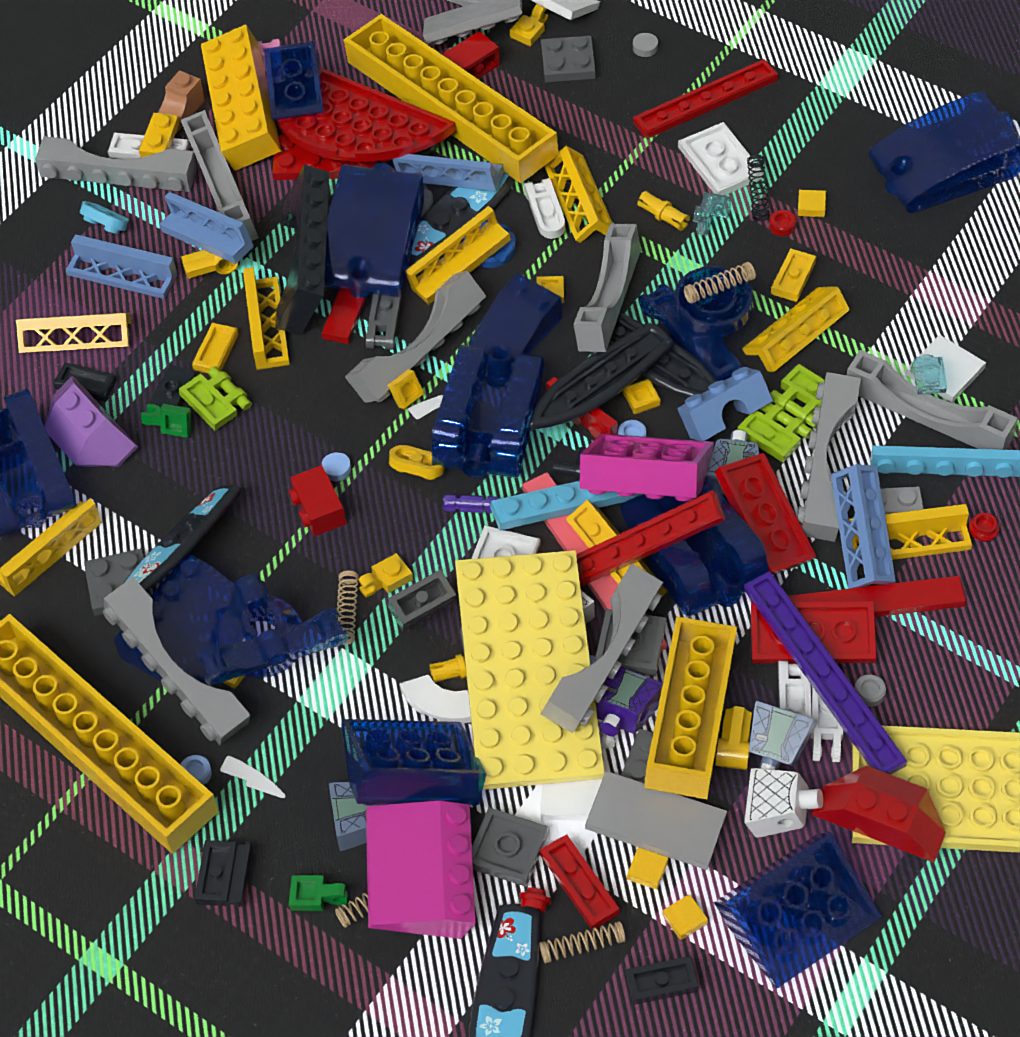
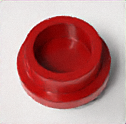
M979 513L971 519L969 532L977 540L990 541L998 535L999 524L993 515Z
M528 887L526 892H520L518 897L521 900L520 907H533L540 912H546L547 905L551 904V898L545 896V890Z

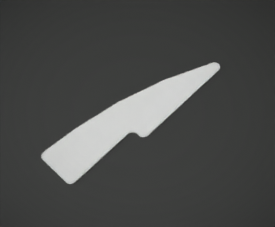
M471 389L440 395L408 408V410L415 419H419L438 407L442 409L450 407L474 393L475 390Z
M231 756L226 757L220 768L221 772L245 779L247 787L280 798L286 797L271 780L258 770Z

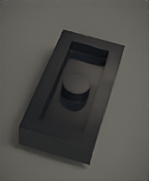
M691 956L626 969V978L633 1005L695 993L699 990Z

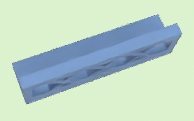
M413 154L392 159L399 181L414 180L426 184L496 191L504 174L502 165L489 162Z
M171 192L164 197L171 213L159 224L163 233L235 264L254 247L243 222Z
M76 234L71 241L75 255L66 268L68 276L162 299L166 298L178 276L172 257ZM81 261L92 264L91 267L84 270L77 268ZM107 268H113L117 271L108 276L100 273V271ZM137 274L141 278L131 282L125 280L124 277ZM155 280L165 281L161 289L152 287L149 283Z
M855 464L832 473L831 480L849 589L865 587L870 584L885 585L896 582L877 466ZM849 476L850 487L846 493L843 488L842 479ZM850 505L854 507L855 511L852 522L848 520L847 513ZM855 534L859 536L857 550L853 549L852 545ZM861 563L864 567L865 578L858 580L857 568Z

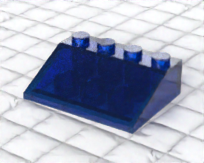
M188 554L172 570L150 596L153 599L152 614L155 629L163 648L185 673L204 684L211 676L210 669L225 650L232 651L264 611L263 607L214 567L191 554ZM121 630L114 638L120 658L161 681L163 679L156 670H149L141 658L143 654L137 647L131 648L122 636L124 632Z
M342 719L341 728L349 785L357 804L373 806L375 804L447 801L479 805L487 773L480 759L475 757L474 747L461 722Z
M831 832L816 834L713 902L730 931L775 988H779L882 918Z

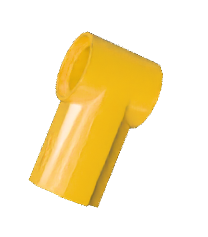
M205 250L181 256L188 279L213 271L219 274H229L238 267V263H232Z
M734 706L725 711L722 738L718 740L715 766L747 770L752 712L747 711L744 707Z

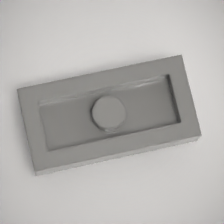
M920 487L881 489L885 514L923 509Z

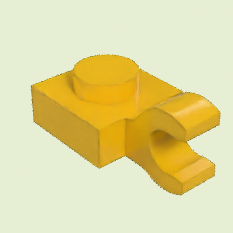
M536 4L530 17L523 15L510 29V37L531 47L545 31L544 23L548 19V15L544 14L547 8Z
M395 553L372 566V573L364 574L358 579L362 585L359 587V590L365 597H369L381 588H384L387 593L394 591L413 580V574L398 554Z

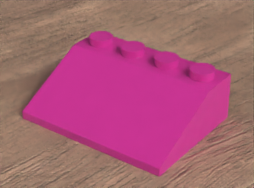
M600 434L580 454V489H588V492L591 494H604L606 491L617 492V495L625 497L634 496L635 493L646 494V497L651 499L675 496V499L678 501H691L693 498H697L702 491L714 442Z
M427 801L368 806L366 808L368 928L462 939L476 923L470 805L447 801Z

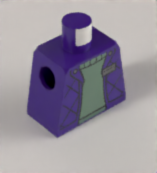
M620 667L613 679L609 677L605 679L603 684L608 686V688L596 705L597 719L602 720L600 729L604 734L615 736L619 729L636 733L658 709L663 683Z

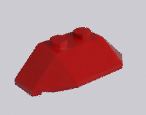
M864 766L823 786V807L813 809V816L933 863L935 862L946 832L927 788L869 766Z

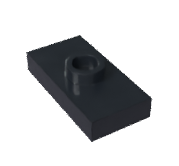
M170 364L148 404H155L160 408L163 404L181 407L184 399L179 395V388L197 376L196 371Z

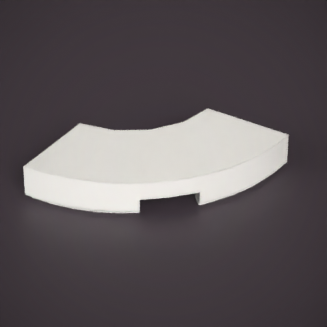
M429 675L399 684L406 701L420 714H426L439 719L443 723L462 724L471 722L467 690H445L436 685Z

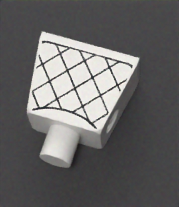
M758 768L751 769L744 823L756 838L800 829L805 825L807 809L823 807L821 789H808V785L799 773Z

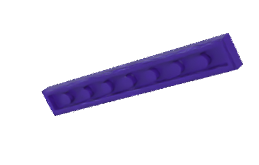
M769 571L744 584V591L869 767L890 775L906 767L907 760L772 573Z

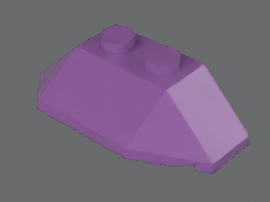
M71 376L53 395L44 431L76 466L120 467L138 448V445L75 377Z

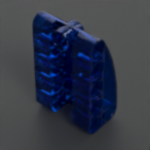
M978 91L942 105L902 126L874 145L869 151V158L878 171L886 178L885 189L897 196L908 213H915L1016 177L1020 173V138L1013 130V121L1007 111L1000 112L984 91Z
M377 163L373 168L342 164L327 221L324 288L339 290L349 288L350 294L356 298L368 297L372 291L376 295L399 297L398 289L402 291L406 275L405 271L408 268L423 211L424 185L422 174L395 171L392 166L385 163Z
M500 344L489 348L488 353H486V348L460 345L433 425L432 465H442L444 468L462 470L465 475L471 478H482L486 474L518 478L531 431L528 428V424L538 400L544 357L518 353L517 357H513L512 349L509 346Z
M28 388L3 397L6 407L0 410V537L25 527L38 528L45 523L46 519L78 507ZM30 508H38L32 514L25 513Z
M705 477L702 491L697 497L712 490L716 492L725 521L645 557L658 579L663 582L662 585L686 617H691L718 604L722 607H730L736 604L742 594L746 593L744 591V584L769 572L767 555L761 540L707 477ZM641 494L620 503V510L625 523L631 529L689 501H678L675 499V496L651 499L647 498L646 494Z

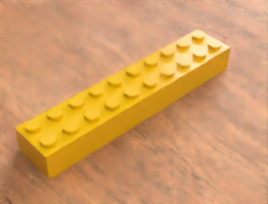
M383 14L378 15L344 39L349 64L402 101L455 122L456 131L451 134L492 164L502 165L504 172L519 183L524 182L559 155L557 132Z
M8 614L0 621V698L171 854L176 852L219 812L212 792L11 614Z

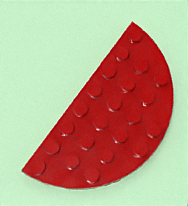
M299 58L295 59L281 74L283 82L275 86L273 92L275 119L283 134L300 148L326 159L352 162H387L394 158L425 150L444 141L456 131L455 122Z

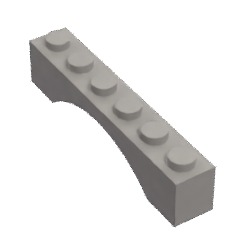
M205 110L181 119L218 212L243 222L251 241L259 238L226 159L221 153L220 145Z
M47 136L43 137L35 157L40 177L185 192L191 191L198 170L194 151L166 149L157 154L142 158L111 159L88 153L67 138Z
M610 224L604 240L602 266L596 291L589 304L579 308L574 322L578 351L596 353L606 352L641 251L637 224Z
M468 271L453 274L436 290L430 318L423 331L410 345L391 356H376L363 359L345 378L365 403L383 401L391 393L388 384L406 370L422 364L427 359L426 354L431 349L434 350L445 342L444 337L449 332L452 333L462 326L463 322L461 320L466 315H472L481 307L479 303L486 295Z
M863 350L858 352L847 369V376L861 378L859 397L977 449L1006 450L1013 440L1017 417L992 406H963L936 398L908 382L886 360Z
M826 372L824 383L818 382L815 399L820 400V407H814L812 423L817 424L816 432H810L808 448L813 449L812 456H807L804 473H808L809 478L808 481H803L800 498L805 499L804 507L799 506L797 519L806 537L833 542L836 540L839 524L833 486L826 462L827 446L839 428L853 417L858 402L861 378Z
M631 563L610 598L613 611V631L607 651L591 666L575 674L562 677L540 713L541 715L572 734L579 724L585 727L594 712L589 706L593 700L599 703L608 686L603 684L607 677L613 679L622 664L617 661L620 654L627 656L636 641L631 638V635L634 631L640 634L649 619L644 615L647 608L653 611L662 597L661 594L657 593L663 583L661 580Z
M134 577L130 578L104 598V616L112 625L118 624L124 632L122 636L131 648L137 647L143 654L141 658L148 669L151 671L156 670L163 678L161 683L171 695L177 694L182 700L180 705L185 713L191 718L195 716L202 724L200 729L206 738L210 741L215 740L220 746L249 723L250 714L232 692L216 689L197 681L185 673L170 658L163 648L155 629L152 614L153 599Z

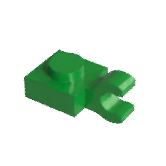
M147 404V413H141L142 424L161 426V433L188 438L192 432L190 408L163 404L160 408L155 404Z
M292 875L289 897L290 910L323 911L324 902L342 906V904L347 905L348 891H345L346 885L342 883L326 884L324 875Z

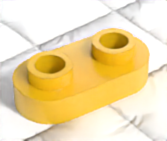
M407 445L395 446L389 452V465L399 472L421 476L428 480L436 479L444 473L445 459L437 453Z

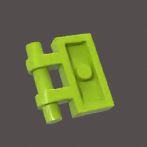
M798 364L781 381V388L785 392L783 394L776 390L771 392L772 402L804 420L805 425L808 424L816 428L817 424L812 423L814 407H820V400L815 399L818 382L824 383V379ZM798 398L806 403V405L801 407L793 401Z
M214 366L208 371V375L211 377L210 380L199 374L179 388V395L216 431L237 416V410L233 407L234 405H239L246 411L251 407L252 402L247 398V393L242 388H237L231 382V377L226 372H221ZM218 389H223L227 395L224 397Z
M769 403L760 408L761 411L766 413L765 415L758 410L751 413L738 426V430L746 432L748 434V441L757 443L759 448L783 463L801 445V438L797 435L799 434L808 439L813 429L806 426L805 421L801 418H794L784 412L785 408L780 405ZM779 421L780 423L784 424L786 427L781 426V425L778 424L777 422Z

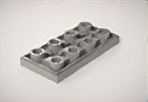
M483 0L424 18L423 37L427 44L431 42L435 45L441 44L448 37L454 35L464 37L470 34L471 30L481 28V30L490 29L495 26V23L503 20L506 23L513 22L522 15V0Z
M605 771L586 820L585 829L707 870L727 811L678 794L646 789L642 782Z

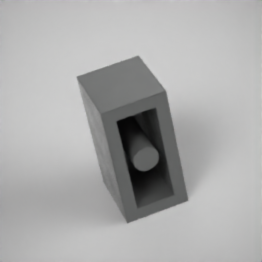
M440 569L388 598V608L403 632L453 604L456 594Z

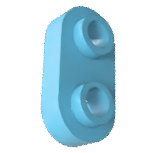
M86 201L82 202L80 214L84 215L83 219L93 224L101 223L105 225L104 229L115 234H119L120 231H126L129 222L128 218L101 205Z

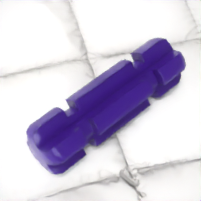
M446 494L443 498V509L456 512V509H460L459 512L483 513V510H487V513H492L490 508L491 501L500 498L488 496L487 499H484V496L460 495L459 498L456 497V494Z

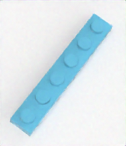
M872 445L870 466H877L878 472L883 474L909 473L913 475L1020 477V450Z
M580 481L493 500L491 501L490 508L499 530L570 515L587 499L600 508L646 497V494L635 493L634 496L629 497L619 496L617 492L606 491L604 494H591L588 492V489H580Z

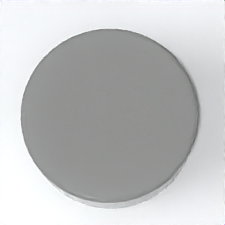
M641 33L634 37L633 51L636 55L650 57L657 52L658 39L653 34Z
M869 674L860 677L856 681L855 690L868 707H873L883 702L886 694V685L880 677Z

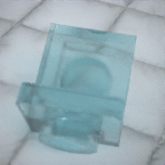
M704 193L701 207L696 206L693 222L698 223L697 234L708 236L713 216L729 218L731 197Z
M927 354L913 360L910 373L914 374L917 395L945 393L947 382L943 357H934Z

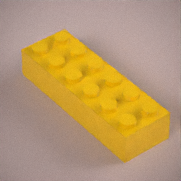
M243 25L202 43V54L222 155L233 170L236 171L281 152L260 46L248 26Z
M676 616L646 766L644 788L702 799L708 798L735 644L736 626Z

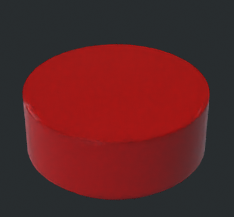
M787 210L775 211L770 216L769 229L777 236H788L796 229V217Z

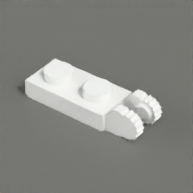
M812 687L811 713L812 719L817 720L816 727L811 735V739H813L812 759L813 761H820L822 756L821 739L833 740L831 747L832 761L840 762L843 729Z

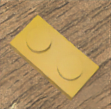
M153 113L139 148L140 158L170 149L180 124L177 115Z
M790 248L771 287V294L797 302L814 268L816 256Z

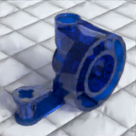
M703 266L688 272L682 277L674 293L666 284L662 283L657 287L656 291L648 295L643 294L639 296L638 300L646 316L659 320L671 332L674 342L691 352L703 363L710 373L714 374L717 381H725L732 377V373L742 368L737 357L723 345V337L738 331L747 323L750 314L753 312L752 288L742 275H740L742 284H739L735 271L732 270L731 273L735 278L736 287L732 285L729 273L726 272L725 276L730 283V289L725 286L723 275H719L724 291L720 290L717 278L714 277L713 281L718 288V293L716 294L712 288L711 280L708 279L707 283L711 288L712 296L708 295L704 282H701V286L705 291L706 298L702 297L699 285L695 284L700 300L696 299V302L691 304L685 297V286L689 284L694 285L695 282L700 283L701 280L705 281L707 277L712 278L713 275L718 276L719 273L724 274L725 270L730 272V269L721 266Z
M250 574L238 579L234 584L235 589L232 592L230 607L223 614L219 626V644L202 648L197 652L196 657L199 662H202L205 669L206 683L208 685H216L243 675L255 678L276 676L289 669L297 658L337 647L346 642L349 636L347 631L342 629L338 620V609H325L302 623L292 606L280 598L270 596L264 581H261L260 576ZM265 621L275 626V629L267 630L258 636V631L250 623Z

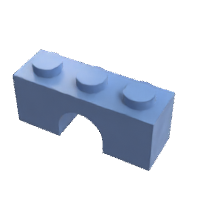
M742 367L732 373V377L727 380L711 384L708 387L709 390L703 394H695L685 400V404L677 409L689 437L698 441H705L726 429L722 420V410L729 401H733L737 411L751 414L773 400L761 372L748 367Z

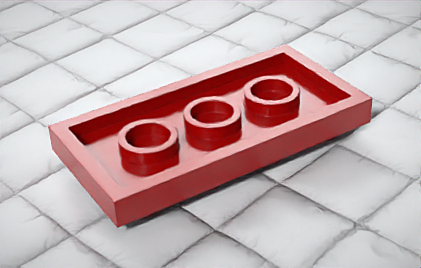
M278 135L281 152L274 154L273 178L274 181L296 180L303 165L328 171L329 179L367 178L378 165V161L352 162L326 159L300 148L285 135Z
M764 453L720 466L714 471L764 573L770 571L772 575L811 562L816 558Z
M874 601L793 602L836 663L876 662ZM751 602L752 664L778 663V661L795 663L756 606Z

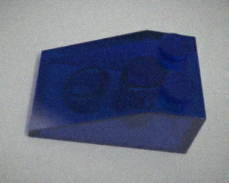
M315 41L264 49L272 120L324 113L321 63Z
M516 273L500 290L468 344L471 348L499 364L519 365L562 319V299L559 295Z

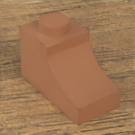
M180 70L165 86L164 101L158 113L177 115L179 117L180 124L177 132L183 127L181 119L193 115L205 101L201 79Z

